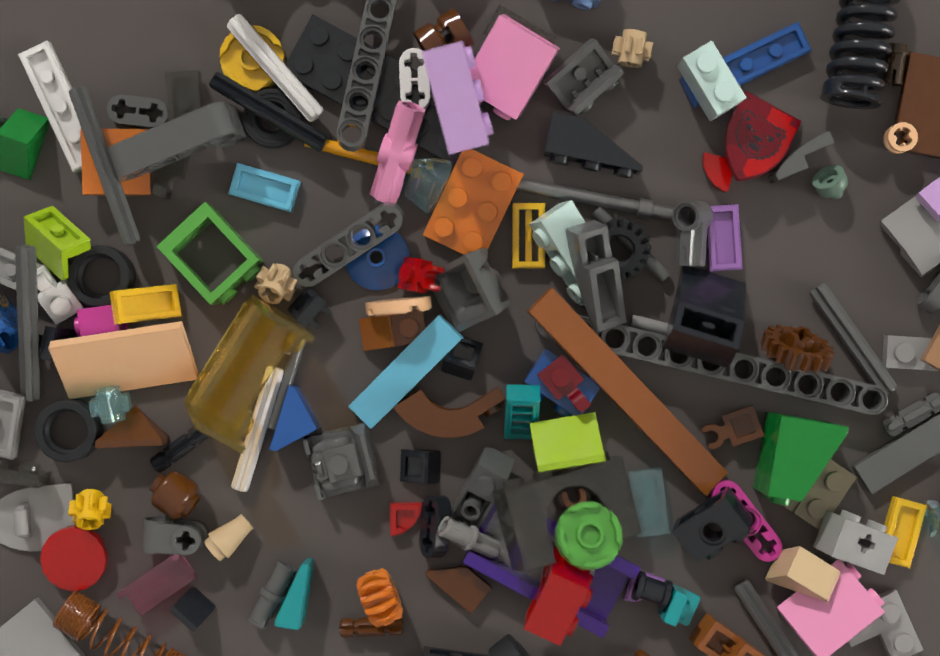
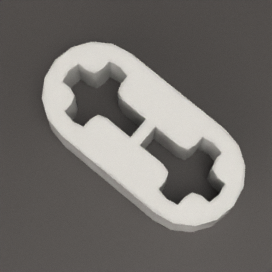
M410 48L402 53L399 60L401 101L412 102L409 99L406 100V96L412 95V84H418L419 94L425 95V99L419 100V105L427 109L431 96L430 82L422 56L423 51L418 48ZM413 56L418 58V62L424 63L423 66L418 67V78H412L411 68L405 66V63L411 62V57Z

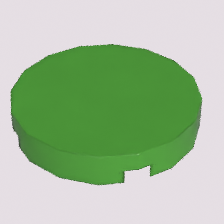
M580 502L569 507L559 517L555 527V544L560 555L571 566L581 570H596L610 564L618 554L623 543L622 527L617 516L597 502Z

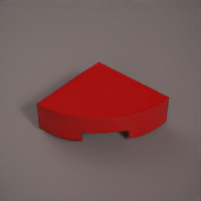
M704 152L702 155V168L706 177L714 188L727 193L733 175L727 158Z
M390 502V536L403 534L417 522L421 514L423 502Z

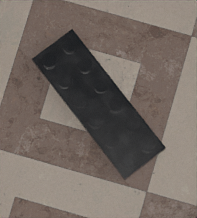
M312 14L285 65L303 85L342 105L357 38ZM363 42L364 45H365L367 48H369V49H376V48L372 47L371 45H369V44ZM386 54L371 122L389 131L397 102L401 101L399 61ZM362 65L356 71L357 76L362 80L372 79L376 73L369 65ZM411 68L412 78H418V71ZM412 84V95L406 96V100L409 99L419 105V100L425 99V95L419 94L418 84ZM430 85V104L425 111L416 140L417 147L454 166L461 152L449 155ZM355 96L349 102L350 107L355 111H363L369 104L363 96ZM479 104L480 111L483 113L485 107Z

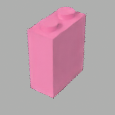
M505 14L499 15L474 59L476 67L469 68L472 80H480L484 99L487 103L494 106L493 112L506 120H510L511 117L517 120L526 108L560 48Z
M840 559L831 564V566L840 571V576L828 602L795 592L777 607V611L814 656L832 655L885 613L881 608L884 602L872 588L866 590L858 581L862 576L857 569L849 562L844 564Z

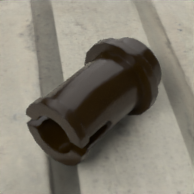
M888 43L892 47V52L885 57V62L888 63L889 67L883 73L882 79L885 81V85H889L894 72L892 86H902L906 57L910 56V52L907 51L908 45Z

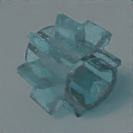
M117 385L95 390L96 398H91V401L88 402L91 417L100 416L102 424H111L125 420V412L130 411V408H132L130 392L121 394L120 386Z

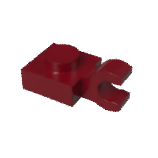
M564 354L537 374L557 401L566 395L580 413L591 406L587 398L577 388V385L584 381V379Z

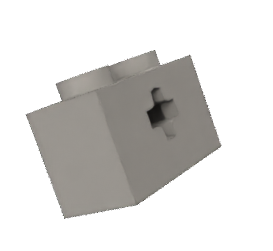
M842 509L840 515L827 510L813 547L832 557L884 575L898 538L886 533L887 526L868 519L867 523L863 524L860 523L861 516Z

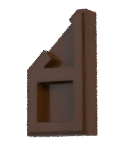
M468 566L443 569L432 568L425 572V575L469 613L474 611L492 589L491 585Z

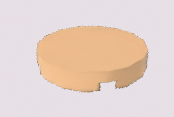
M418 296L366 302L365 308L366 315L384 316L412 312V310L426 311L432 308L431 296Z

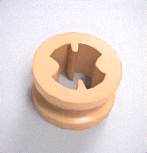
M900 122L889 127L883 136L885 148L894 154H901L911 150L918 140L916 129L907 122ZM903 131L905 133L903 138L907 143L897 145L895 143L897 137L894 135V132L897 134Z

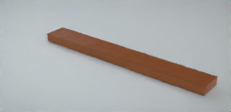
M548 288L526 311L702 495L707 496L728 472L553 288Z

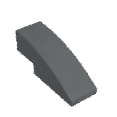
M592 220L565 229L575 277L595 331L600 332L626 323L619 260L611 255L608 226Z

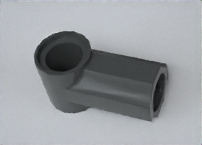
M704 201L681 202L673 209L672 221L677 227L675 264L705 266L707 227L712 222L713 211L710 205ZM691 209H694L696 213L694 223L691 222L689 217Z

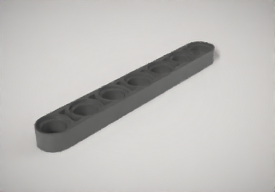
M366 0L337 126V141L344 150L355 152L360 150L367 141L398 0ZM376 4H383L388 8L389 13L384 18H376L371 14V8ZM375 34L381 38L382 44L379 48L369 49L363 43L364 38L367 35ZM362 65H369L376 73L372 79L362 80L356 74L357 69ZM355 96H363L369 104L365 110L355 111L349 105L350 100ZM348 127H355L360 130L362 136L357 142L349 143L343 139V131Z

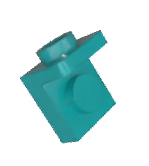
M673 584L668 605L664 610L659 608L658 614L663 622L676 627L677 623L688 626L699 604L700 597L698 594Z

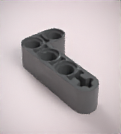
M216 102L113 144L107 148L117 178L121 182L138 178L213 146L224 148L244 141L247 136L235 106L226 102Z

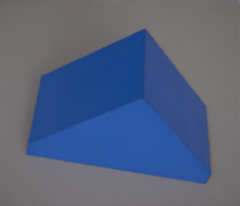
M290 385L288 387L269 448L270 450L277 451L321 427L300 386Z

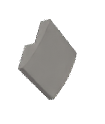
M915 197L881 220L880 227L900 247V255L921 278L940 265V220L937 222Z

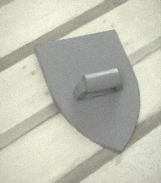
M73 483L27 487L1 498L0 543L22 551H42L43 545L53 533L67 526L76 525V523L72 522L73 516L68 515L70 500H75Z

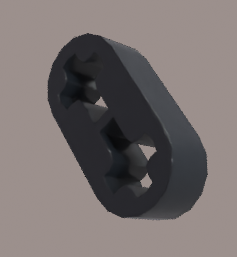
M445 495L427 496L422 505L419 546L422 555L426 558L444 557L448 551L449 539L439 536L438 528L443 518L446 516L451 517L452 514L450 500Z

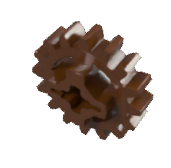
M777 324L776 328L768 326L760 342L762 345L761 350L767 352V357L777 360L776 363L783 364L785 369L794 372L796 370H801L807 373V370H811L814 373H819L820 370L826 372L830 368L835 356V352H833L834 347L827 345V340L817 337V334L811 333L810 329L803 326L796 328L790 325L783 327L780 324Z

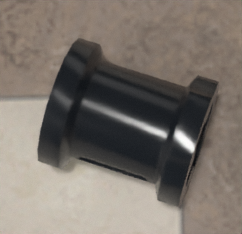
M639 571L633 584L631 599L637 601L640 598L658 605V608L664 610L671 597L673 582L670 580L663 582L646 576V572Z

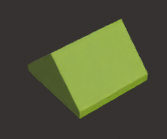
M595 412L530 423L531 444L538 472L605 461Z

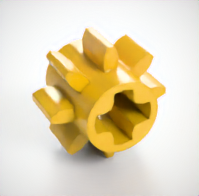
M86 489L76 494V500H70L68 515L73 516L72 522L76 523L77 527L84 530H95L104 525V519H110L112 504L107 503L108 497L104 496L101 491Z

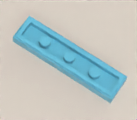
M441 314L438 315L348 407L372 429L463 336Z

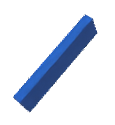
M796 22L723 57V60L739 86H742L812 52V49L799 22ZM681 77L679 81L692 109L700 106L685 79Z

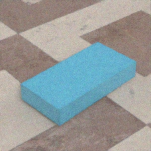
M237 163L228 194L292 213L301 181Z

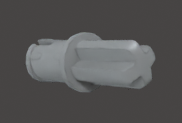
M449 516L444 517L438 528L439 536L461 545L462 550L469 551L471 549L488 558H495L499 555L501 543L479 532L476 526L471 525L469 527Z

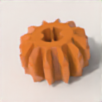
M384 568L374 569L358 578L356 584L358 595L365 614L372 625L377 628L383 625L387 626L394 623L395 620L402 618L403 607L395 583L387 570Z

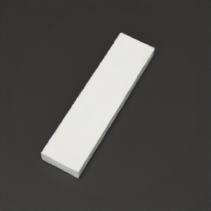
M47 40L18 55L72 171L77 174L82 171L81 126L69 96V90L73 88L51 42Z

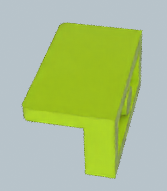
M53 205L24 216L26 244L36 248V257L59 279L63 281L69 278L68 259L91 250V239Z

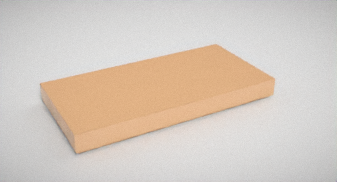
M182 321L50 341L49 351L69 399L198 380L199 372Z

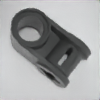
M165 516L145 517L143 522L142 552L158 555H191L205 545L203 542L209 537L208 529L202 522L197 520H174ZM187 532H189V536L191 538H195V542H193L192 544L191 539L185 537V534Z

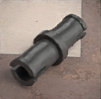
M278 560L267 585H262L259 591L261 596L247 619L251 624L262 629L267 628V624L278 603L282 604L285 599L283 594L292 576L297 571L296 568Z

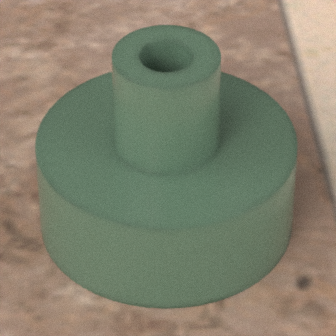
M839 165L823 167L812 179V184L818 195L823 198L831 197L832 199L841 198L844 194L843 191L849 183L844 169Z

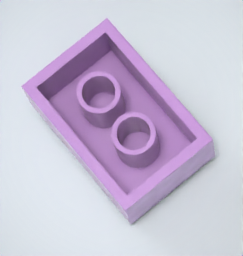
M459 41L423 51L422 56L449 155L489 144L487 136L494 133L488 112L481 113L478 102L485 101L480 80H472L469 69L476 67L471 46L464 47L463 42Z

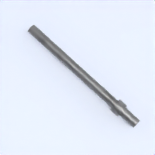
M525 178L521 179L517 188L518 191L636 213V217L650 219V216L672 220L674 207L653 204V200L640 198L638 201Z

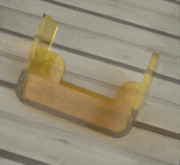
M254 294L250 295L202 369L198 380L194 382L186 396L184 406L195 429L243 454L246 447L241 440V436H247L253 427L254 419H252V410L250 408L284 353L290 355L293 352H299L306 340L312 343L315 337L303 325Z

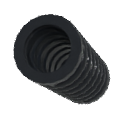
M839 0L841 10L838 11L835 18L838 27L834 29L832 34L835 44L829 50V56L832 61L827 64L825 70L829 79L822 85L820 98L826 103L845 108H879L882 104L880 95L867 91L882 90L885 87L883 79L868 75H846L839 70L850 69L863 73L882 74L888 70V63L881 59L870 57H847L842 53L850 51L873 57L888 56L892 52V47L888 43L878 40L891 39L895 35V29L884 23L893 22L898 18V11L889 6L896 5L901 0H859L869 4L857 5L851 2L854 0ZM856 17L866 21L852 22L849 18ZM853 34L869 39H849L846 35ZM847 86V87H851V88H854V89H846V88H844V87Z

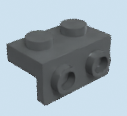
M590 38L542 82L564 111L577 116L587 112L594 105V100L603 92L612 90L618 84V79L625 72L621 67L613 64L596 39Z

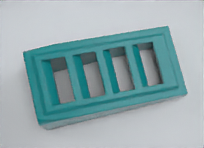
M506 385L504 439L531 440L530 423L538 422L540 385ZM515 406H532V407H515ZM512 421H521V422H530V423H520V422H512Z
M307 558L300 566L275 619L274 626L299 630L305 622L315 562L313 559Z

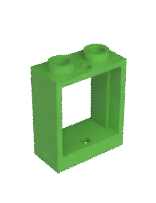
M207 202L199 206L156 246L210 305L227 304L238 293L235 288L243 281L246 283L252 281L260 271L259 266L264 262L224 217ZM211 222L247 258L214 291L207 286L178 254Z

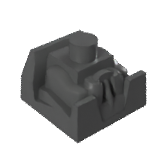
M487 248L470 252L442 266L445 269L444 273H438L435 277V285L441 286V289L438 292H433L448 322L458 332L487 320L512 305L510 300L501 302V276L486 261L488 258Z
M364 422L304 436L303 444L306 456L309 458L312 467L314 488L318 501L382 484L369 428Z

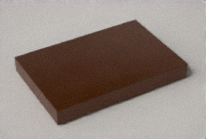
M910 52V56L906 58L903 85L901 86L894 125L900 122L911 124L918 133V140L916 145L905 153L940 159V57ZM903 131L897 134L894 132V135L897 137L895 142L897 145L907 143L903 138L905 135Z

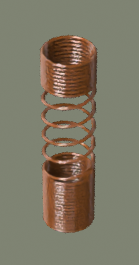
M77 590L69 596L54 619L53 628H56V630L61 631L65 635L67 634L73 640L76 639V641L82 640L94 629L89 643L91 650L98 648L111 634L104 651V656H107L111 641L123 617H120L104 638L92 647L97 630L108 608H105L95 621L100 612L101 604H98V602H95V600L90 599L86 595L84 596V594ZM137 625L131 629L119 646L108 656H113L126 642L121 656L125 655L130 641L137 630ZM152 634L146 637L132 656H136L141 649L142 651L139 656H143L152 638ZM163 643L153 656H162L167 643ZM171 647L165 656H185V653L182 654L179 650L177 651V649Z

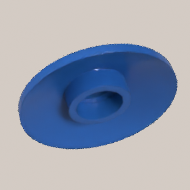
M375 226L377 234L381 235L382 233L378 231L380 226ZM364 228L356 233L353 239L358 244H366L370 241L371 235ZM395 232L348 263L346 268L351 278L360 286L375 291L386 290L399 283V270L403 265L404 256L410 257L409 249L404 239ZM376 251L381 252L383 256L382 261L378 264L372 263L370 258L371 254Z

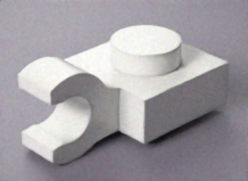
M45 265L37 268V289L41 291L38 293V302L55 324L76 314L78 309L85 308V303L79 301L70 290L67 279L57 283Z

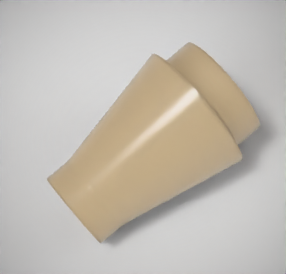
M240 514L232 521L208 533L209 537L203 543L215 558L221 562L225 557L228 559L231 557L244 538L254 528Z

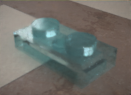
M656 467L628 471L636 537L670 534L662 468Z

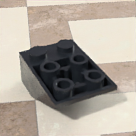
M682 266L662 348L727 368L740 346L745 323L746 283L692 266Z

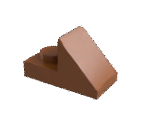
M419 310L404 314L359 319L363 351L409 345L426 328L424 312Z

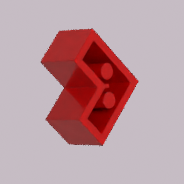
M554 545L541 571L539 588L525 614L523 629L561 646L565 636L571 637L576 629L579 619L576 615L580 607L585 609L589 604L593 590L590 589L593 575L590 574V570H581L571 566L560 555L556 545Z

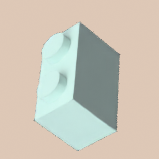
M712 40L683 57L677 64V68L710 122L746 99L745 94Z

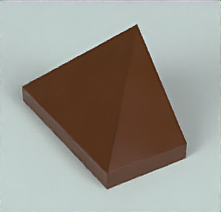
M135 405L95 441V448L159 446L169 443V435Z

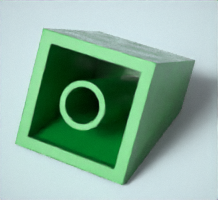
M766 411L763 425L764 437H761L753 488L762 492V497L770 499L769 502L790 505L791 500L802 502L848 434L849 427L827 421Z

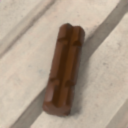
M359 617L355 621L354 618H343L340 621L339 629L340 635L343 638L354 637L355 634H358L359 637L385 636V633L401 635L404 630L403 618H400L390 625H383L377 628L369 622L368 617Z

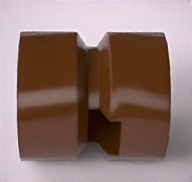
M454 8L437 17V24L427 23L413 32L422 51L448 45L441 35L445 31H447L452 40L448 44L462 41L464 47L474 46V41L466 25Z

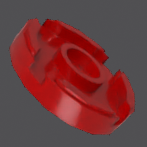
M76 525L67 526L53 533L43 545L40 556L42 571L48 580L60 589L68 591L85 590L95 584L105 572L109 558L108 551L105 549L104 541L100 535L93 530H84Z

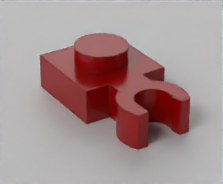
M404 256L403 265L399 270L398 288L426 294L427 290L438 292L441 286L435 285V277L438 273L443 274L445 269L432 265V261Z

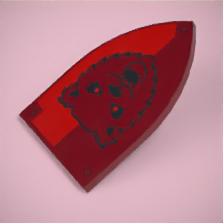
M746 90L743 92L746 99L736 106L725 133V154L736 181L754 179L775 168L788 152L802 122Z

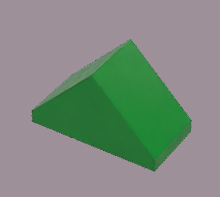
M18 108L0 128L1 171L31 180L50 124L47 117Z

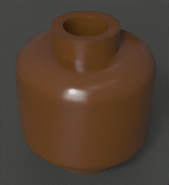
M177 470L169 472L166 476L159 474L149 489L153 492L151 498L152 506L174 520L182 516L187 518L201 499V495L198 494V484Z

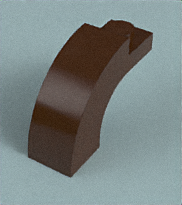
M497 386L464 407L446 408L433 402L422 388L393 408L404 421L425 434L442 438H456L473 434L485 428L479 415L484 413L486 417L494 414L503 408L500 402L506 398Z

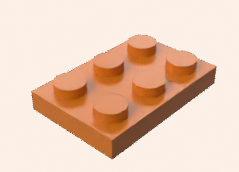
M473 149L461 151L423 235L464 255L482 248H487L488 250L524 174Z

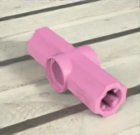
M400 100L397 102L389 132L385 134L377 157L379 165L370 191V195L380 202L397 203L406 172H409L418 146L416 140L426 109L416 103Z

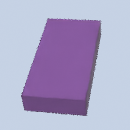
M738 204L710 206L713 211V219L707 227L708 272L743 269Z

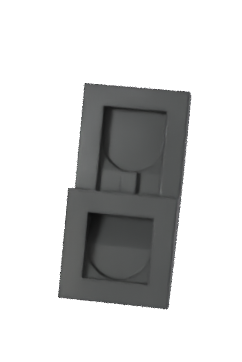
M830 131L801 145L784 158L768 177L770 184L809 168L804 156L834 144L835 142Z

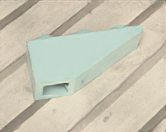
M569 200L558 203L531 222L529 226L533 230L532 236L534 241L540 248L546 251L551 259L549 261L551 268L558 276L563 278L568 286L567 293L569 297L580 306H585L573 270L565 229L586 222L573 201Z

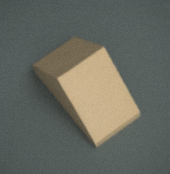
M801 546L782 549L780 556L772 562L765 579L767 582L828 602L840 576V571Z

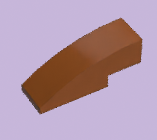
M708 612L688 638L699 650L708 656H767Z

